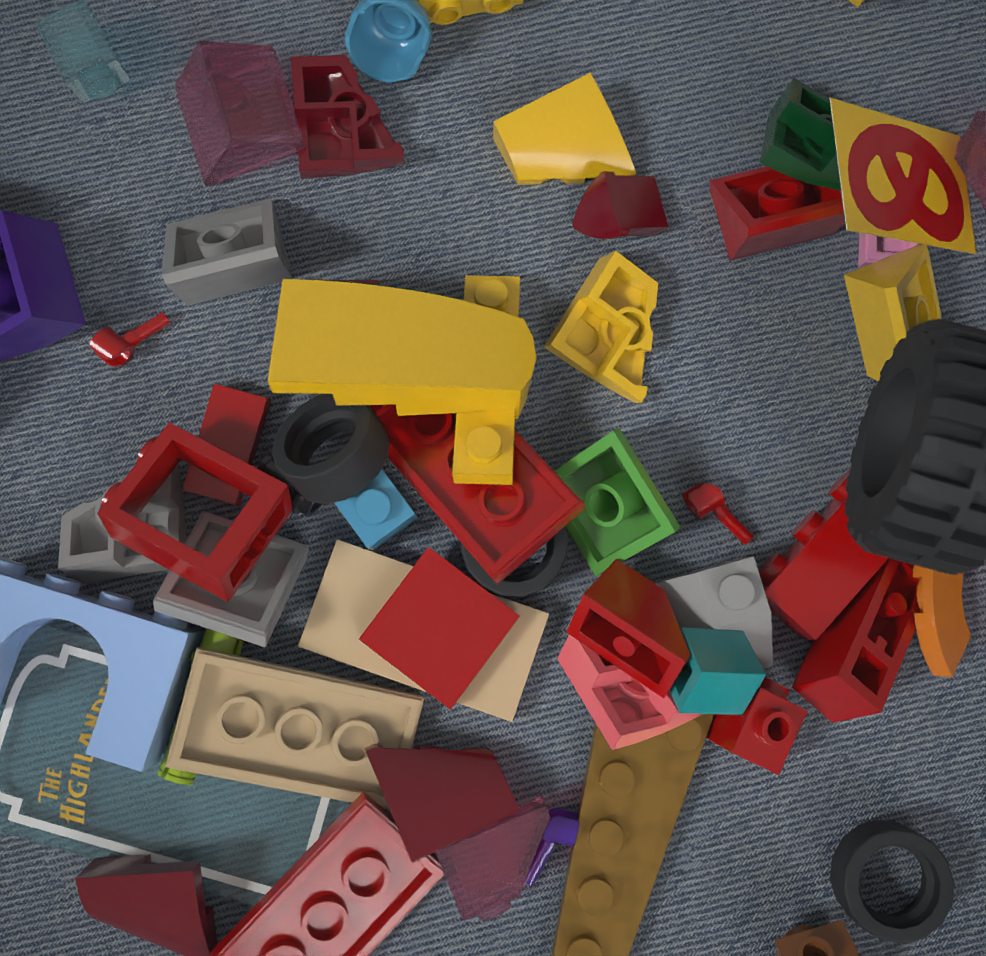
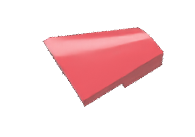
M568 635L557 660L612 750L652 738L702 715L679 713L670 691L663 699L580 641Z

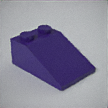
M4 210L0 211V362L48 347L86 325L58 224Z

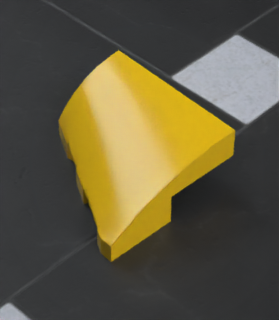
M591 72L493 121V140L518 185L542 184L550 179H558L566 184H584L585 178H596L602 171H612L615 175L636 176L633 162L622 135Z
M617 251L599 258L544 345V348L613 392L634 403H642L647 395L648 386H642L645 352H649L652 349L653 331L650 327V315L656 308L658 282Z

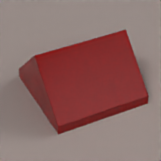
M768 166L709 180L710 193L730 261L832 236L845 223L841 190L803 182L777 172Z

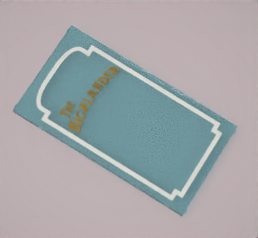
M45 624L27 639L19 652L0 705V832L92 859L151 854L152 864L200 861L203 891L256 905L345 811L347 802L198 773L193 785H182L167 781L165 777H159L157 772L161 766L164 754H166L182 705L187 682L158 764L140 772L87 755L85 753L108 687V665L100 644L94 637Z

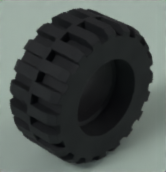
M932 319L913 326L907 331L906 338L898 341L893 348L892 357L886 360L880 371L877 385L873 386L868 399L867 410L860 421L857 431L859 435L850 459L852 465L846 483L848 499L845 503V515L849 518L846 524L848 532L864 551L955 575L985 565L986 330L944 319Z

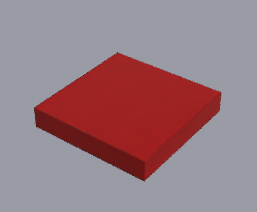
M428 547L360 636L359 640L451 710L520 616Z

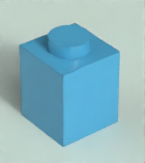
M383 469L364 490L346 500L334 502L365 546L373 551L419 519Z

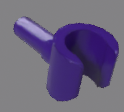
M552 808L547 811L538 848L521 877L524 882L534 885L550 854H552L555 843L570 847L574 846L579 828L578 814L576 812L561 808Z

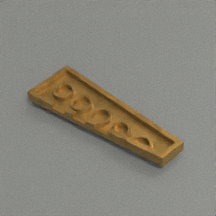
M702 714L667 732L615 750L610 748L597 724H594L577 813L579 828L575 844L570 850L551 956H629L714 714Z

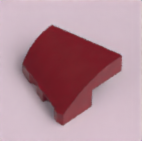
M346 55L291 57L301 179L358 174L404 163L403 147L400 142L395 143L381 120L379 108L372 97L363 91L358 82V74Z
M373 744L364 748L412 863L520 811L507 780L489 748L463 747L460 750H443L439 746H419V749L384 748L382 744Z
M151 854L94 858L75 878L83 908L91 918L183 956H207L217 946L213 906L205 907L200 861L152 864Z

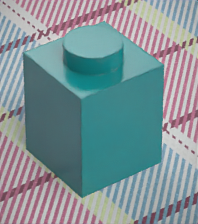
M681 627L680 630L690 657L670 689L679 713L743 715L766 675L744 631Z

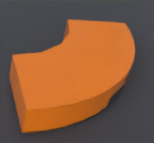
M914 565L913 578H920L917 586V602L921 612H914L922 653L933 676L953 677L971 637L963 608V573L951 575Z

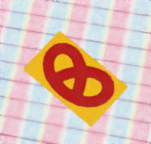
M830 98L846 230L976 254L960 136Z

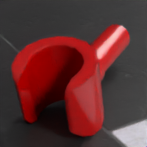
M162 312L134 330H130L123 337L111 327H105L92 337L89 345L95 351V354L106 364L113 367H121L132 357L134 347L171 323Z
M698 483L682 494L686 506L696 519L699 520L713 512L715 517L744 545L753 539L754 535L725 505V498L717 486Z

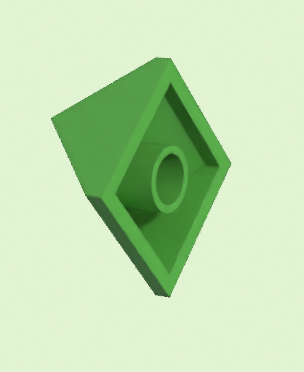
M620 428L612 431L554 470L584 502L586 509L565 527L595 576L604 572L615 559L622 562L681 529Z

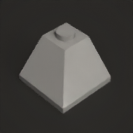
M754 556L736 558L653 582L665 590L680 629L685 627L744 631L763 669L773 666L771 611Z

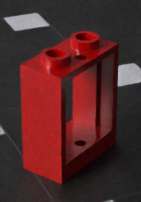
M169 422L157 438L153 437L144 444L139 452L136 465L124 480L113 484L103 497L101 509L97 514L112 539L229 602L293 511L287 484ZM181 460L251 496L208 557L137 519L138 515Z

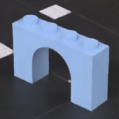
M0 557V705L17 657L27 639L37 629L53 620L63 619L71 621L86 629L97 640L104 652L108 665L106 695L85 754L140 772L158 764L191 671V661L189 660L191 652L196 651V648L199 647L203 631L188 627L187 621L156 611L154 615L134 610L133 607L136 600L124 595L102 590L99 598L80 593L81 582L67 577L47 573L44 581L27 576L25 575L27 565Z

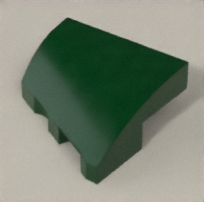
M793 78L768 114L760 163L794 179L821 187L841 190L830 99Z

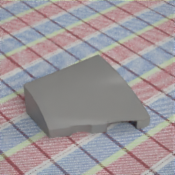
M177 465L138 515L137 519L185 544V512ZM111 486L106 488L103 495L97 500L89 503L83 502L61 516L58 568L72 579L81 583L168 570L110 537L97 512L101 509L103 497Z

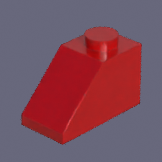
M615 559L583 594L566 633L663 699L669 693L690 657L689 650L665 590L618 559Z

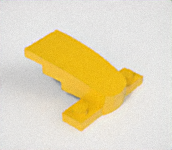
M465 275L464 300L378 285L323 280L283 279L267 380L272 393L333 394L336 405H396L398 416L456 413L453 458L454 483L513 485L515 419L519 418L526 403L536 361L533 336L525 320L519 317L520 276Z

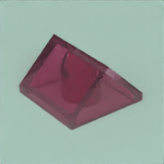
M199 41L177 80L175 89L203 183L211 186L305 148L275 49L270 45Z

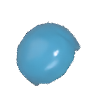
M416 0L359 1L351 14L345 32V45L351 62L368 78L388 84L408 80L413 77L431 43L433 30L430 28L431 20L426 9Z

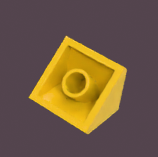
M927 244L911 247L844 274L866 374L876 381H879L880 371L886 360L892 357L893 348L900 339L906 338L908 330L913 326L932 319H942Z

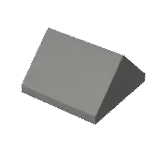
M272 198L167 224L162 265V277L166 286L189 306L280 283L283 279H293Z

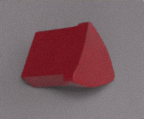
M602 171L589 185L580 200L572 223L576 231L599 239H615L625 236H655L669 227L655 176L615 175L612 171Z

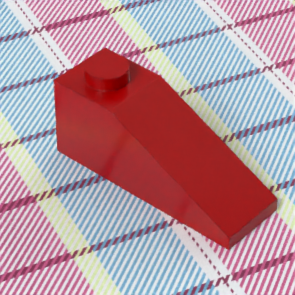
M888 558L819 638L812 642L791 688L832 723L882 712L916 629L914 612H921L917 602V586L920 578H913V564Z

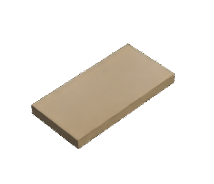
M336 540L298 647L425 691L359 640L360 636L413 566ZM492 594L520 617L456 703L513 722L549 613Z
M197 647L165 767L351 803L364 791L383 809L390 810L364 748L373 744H382L384 748L412 749L424 697L410 692Z

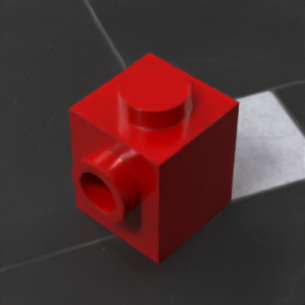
M764 677L743 715L715 714L706 739L747 761L779 775L808 711L787 701L790 689Z

